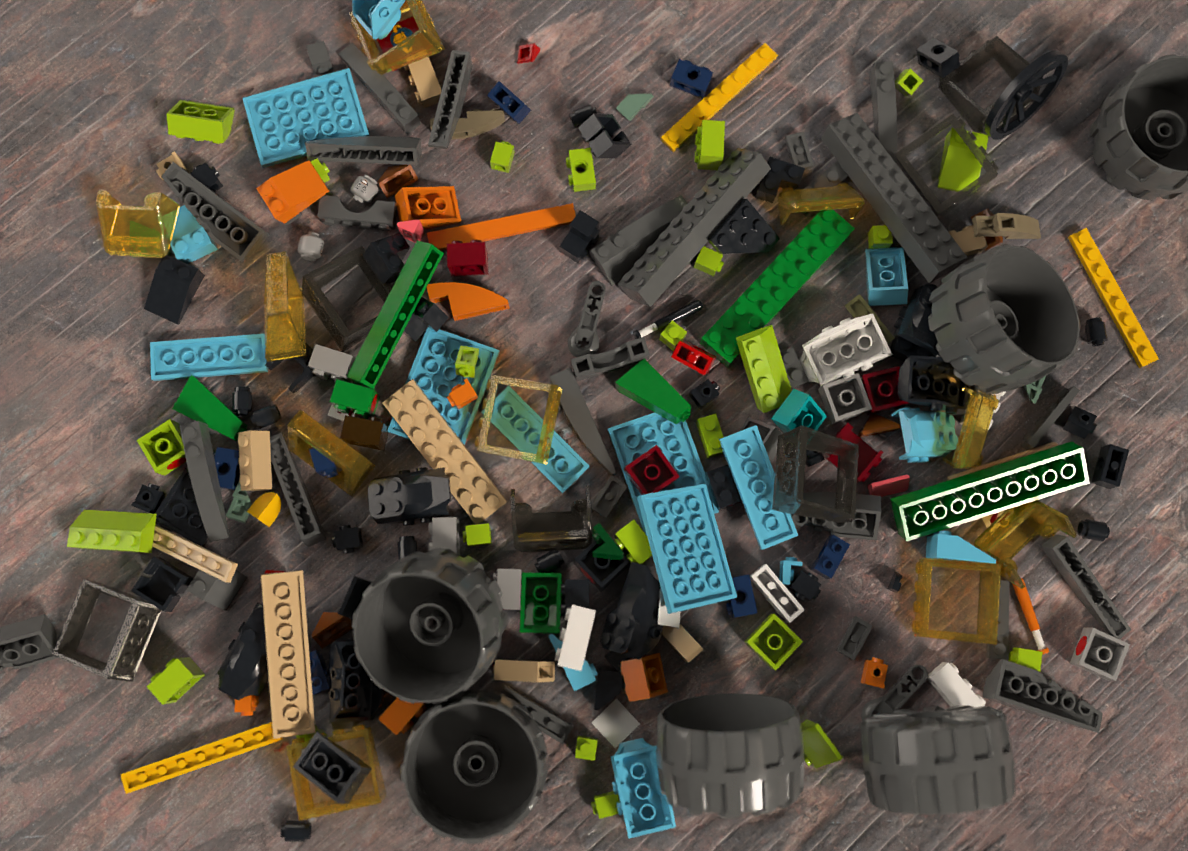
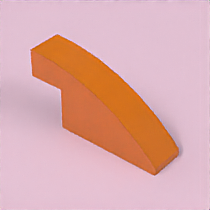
M456 282L427 285L428 296L431 302L438 303L449 300L454 321L510 309L507 299L479 286Z

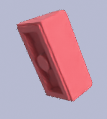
M420 220L397 223V227L405 239L414 243L417 240H421L424 229Z
M906 474L873 482L867 486L869 494L883 497L907 491L910 477Z

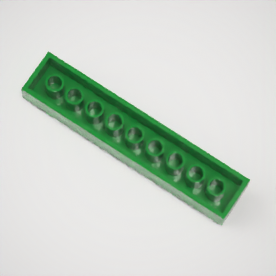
M826 204L706 332L699 343L728 368L740 355L736 337L766 327L845 242L855 228Z
M1071 441L891 498L898 534L904 540L910 541L1089 484L1084 449Z

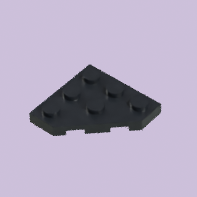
M743 199L708 239L709 243L720 254L769 252L780 240L748 199Z
M185 468L155 512L157 514L156 520L189 541L204 547L209 539L196 502L189 470Z

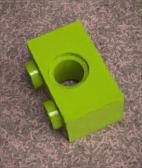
M591 148L569 150V157H566L567 169H571V175H568L569 186H573L574 192L596 189ZM581 167L584 168L585 171L579 173L576 171V169Z

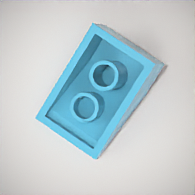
M185 205L160 216L169 244L177 260L189 264L218 250L214 240L209 237L205 229L197 222Z
M902 247L865 249L868 305L907 304L908 281L904 249Z
M939 531L931 536H927L926 560L981 566L996 564V559L959 536L951 535L950 531Z
M554 634L548 635L557 652V648H562L563 641ZM585 659L581 671L563 667L574 691L596 681L595 676L598 675L593 663L588 664Z

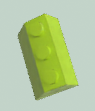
M180 100L167 113L168 135H174L177 138H193L196 141H212L215 144L224 143L230 136L235 108Z

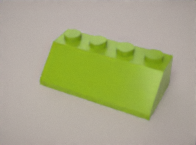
M769 325L736 337L756 406L763 413L779 408L792 391L773 326Z
M83 510L69 528L67 547L152 553L157 514Z

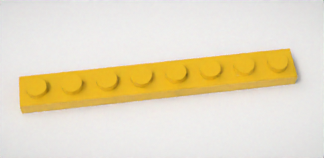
M764 43L661 136L660 140L674 152L697 131L698 126L701 127L702 120L711 119L767 68L778 55Z
M1085 228L1070 235L1068 239L1138 367L1142 368L1158 360L1156 352L1088 229Z
M272 722L120 774L125 793H131L283 740V737L273 738Z

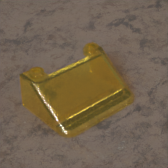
M847 183L833 187L793 190V188H785L777 197L781 225H785L790 213L849 208L850 219H854L865 204L864 198L852 186H848Z
M98 190L96 206L105 252L117 256L150 258L166 256L169 252L180 205L163 193L155 192L145 197V206H123L109 192Z
M963 387V391L971 394L953 459L943 457V461L953 468L976 469L982 463L983 455L981 453L993 411L997 409L999 400L996 399L995 394Z

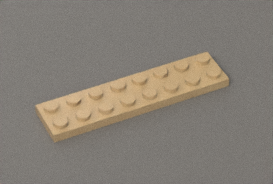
M414 379L382 402L432 469L445 467V475L449 476L450 492L475 525L481 523L508 502Z
M303 570L261 574L273 738L315 733Z

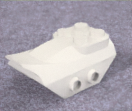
M869 314L852 320L847 318L842 320L839 326L834 328L829 326L823 329L821 334L802 345L804 351L799 361L809 380L808 382H816L822 386L841 377H844V379L850 378L859 369L862 371L868 370L873 367V363L891 356L892 352L874 315Z

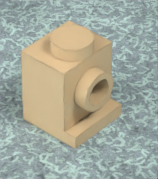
M175 151L172 152L171 156L156 164L159 168L156 172L162 180H164L162 175L172 162L189 173Z

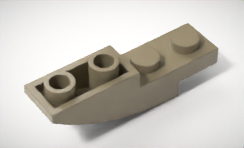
M473 109L472 111H467V118L459 117L451 140L474 137L498 127L505 122L504 111L499 109H491L490 111ZM430 119V129H431V131H432L434 119Z
M996 213L993 216H975L972 218L974 236H1005V239L1041 238L1038 220L1029 216Z

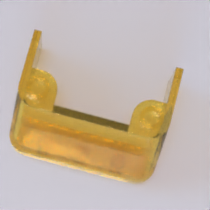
M1035 500L1003 512L975 540L974 546L996 559V564H991V566L1000 576L1023 589L1025 586L1017 573V564L1012 558L1037 534L1041 537L1049 538L1060 530L1073 538L1077 535L1067 515Z

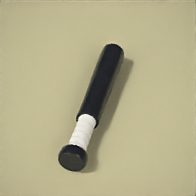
M695 300L655 321L650 326L639 331H633L635 339H639L651 332L659 331L667 327L672 320L677 322L701 311L703 305L700 300Z

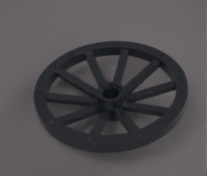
M1053 50L1040 56L1021 71L1008 84L993 105L985 122L986 134L994 140L1002 139L1018 130L1031 119L1046 103L1061 82L1068 66L1067 56L1059 50ZM1055 69L1053 76L1039 79L1040 77ZM1047 84L1040 95L1033 93V87ZM1028 98L1035 100L1032 103V105L1026 111L1023 112V102L1026 101ZM1016 103L1017 118L1009 123ZM1004 117L1001 128L997 129L998 125Z

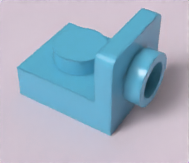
M786 557V560L780 561L779 580L784 585H790V581H793L794 571L791 569V566L800 567L803 565V562L797 561L798 558Z

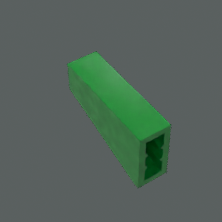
M645 359L641 360L615 382L616 390L619 393L676 425L680 421L684 422L690 416L691 405Z
M192 375L189 377L172 409L195 421L206 423L209 428L238 442V433L247 431L248 425L199 379Z

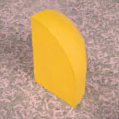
M265 493L253 502L247 512L270 527L280 512L281 499L277 493Z

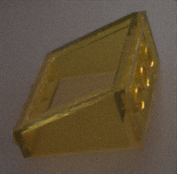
M406 0L400 8L401 13L411 10L419 30L382 55H380L374 39L354 17L353 11L349 13L352 19L350 23L358 33L356 37L363 45L361 49L366 57H368L367 63L372 70H376L382 75L437 54L445 49L422 0Z
M286 251L266 254L264 317L265 358L267 362L306 356L304 296Z
M492 375V378L488 379L487 382L488 397L484 398L483 401L484 417H481L479 421V428H481L480 436H477L475 440L477 451L547 465L562 389L558 385ZM498 384L549 392L537 454L486 445Z
M301 409L288 424L290 451L315 469L309 451L315 448L342 469V471L338 472L337 476L327 479L350 496H353L374 469V464Z
M920 558L919 562L916 563L918 581L914 585V591L917 593L916 601L913 603L915 620L912 622V632H914V637L997 645L1001 564ZM932 567L980 571L976 634L928 630Z
M364 724L352 727L353 730L345 732L344 728L332 731L333 735L326 736L334 742L364 736L369 764L372 768L371 775L374 791L354 795L349 804H338L333 799L314 803L308 779L293 768L302 754L301 750L307 747L311 739L305 740L304 737L292 739V743L286 746L299 821L379 804L386 798V789L371 726L365 728Z

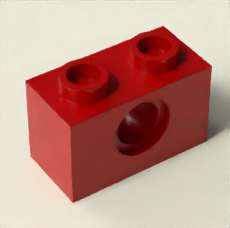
M682 339L676 346L671 358L706 375L713 365L716 356Z

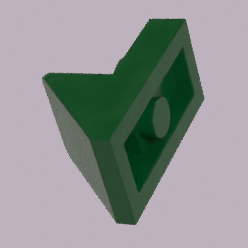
M596 524L592 530V537L598 544L602 543V546L593 552L592 557L621 560L624 556L623 551L601 524Z

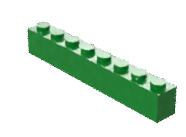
M417 240L347 374L348 378L368 388H375L444 254L434 245Z

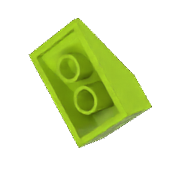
M955 128L949 131L945 137L937 188L974 195L986 154L989 135Z
M808 719L801 723L804 762L808 767L812 765L814 768H819L843 759L818 723Z

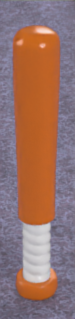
M1023 578L1014 579L1012 585L1028 627L1032 631L1038 648L1037 651L1042 652V655L1049 653V649L1045 647L1042 635L1040 634V626Z

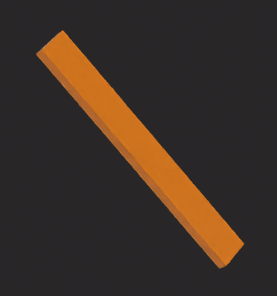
M571 203L428 232L427 236L430 244L439 250L447 249V244L452 241L469 243L471 240H481L484 242L571 224L576 214L574 205Z

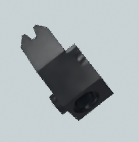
M304 340L283 346L265 364L268 369L272 370L286 357L292 356L303 366V373L288 388L293 394L315 376L312 373L313 370L308 366L313 349Z

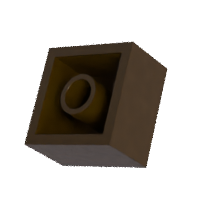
M352 413L351 416L345 415L340 439L347 444L385 451L389 432H387L388 427L382 422V419L371 417L370 420H367L362 415Z

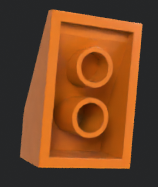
M310 160L269 178L256 188L274 218L284 224L329 192V189Z
M454 186L402 187L395 195L400 222L420 220L424 230L461 222Z

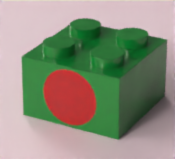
M337 379L330 402L334 405L335 409H338V412L348 415L350 412H353L368 419V417H374L380 396L374 389Z

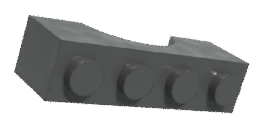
M324 195L319 201L317 217L324 225L328 226L341 224V226L348 228L360 226L362 229H371L373 227L381 231H389L390 229L395 230L398 210L395 202L376 200L369 210L362 213H354L344 208L340 197Z
M642 337L626 342L620 347L607 352L587 354L571 359V366L575 379L578 382L639 363L643 359L649 360L650 353L645 338Z

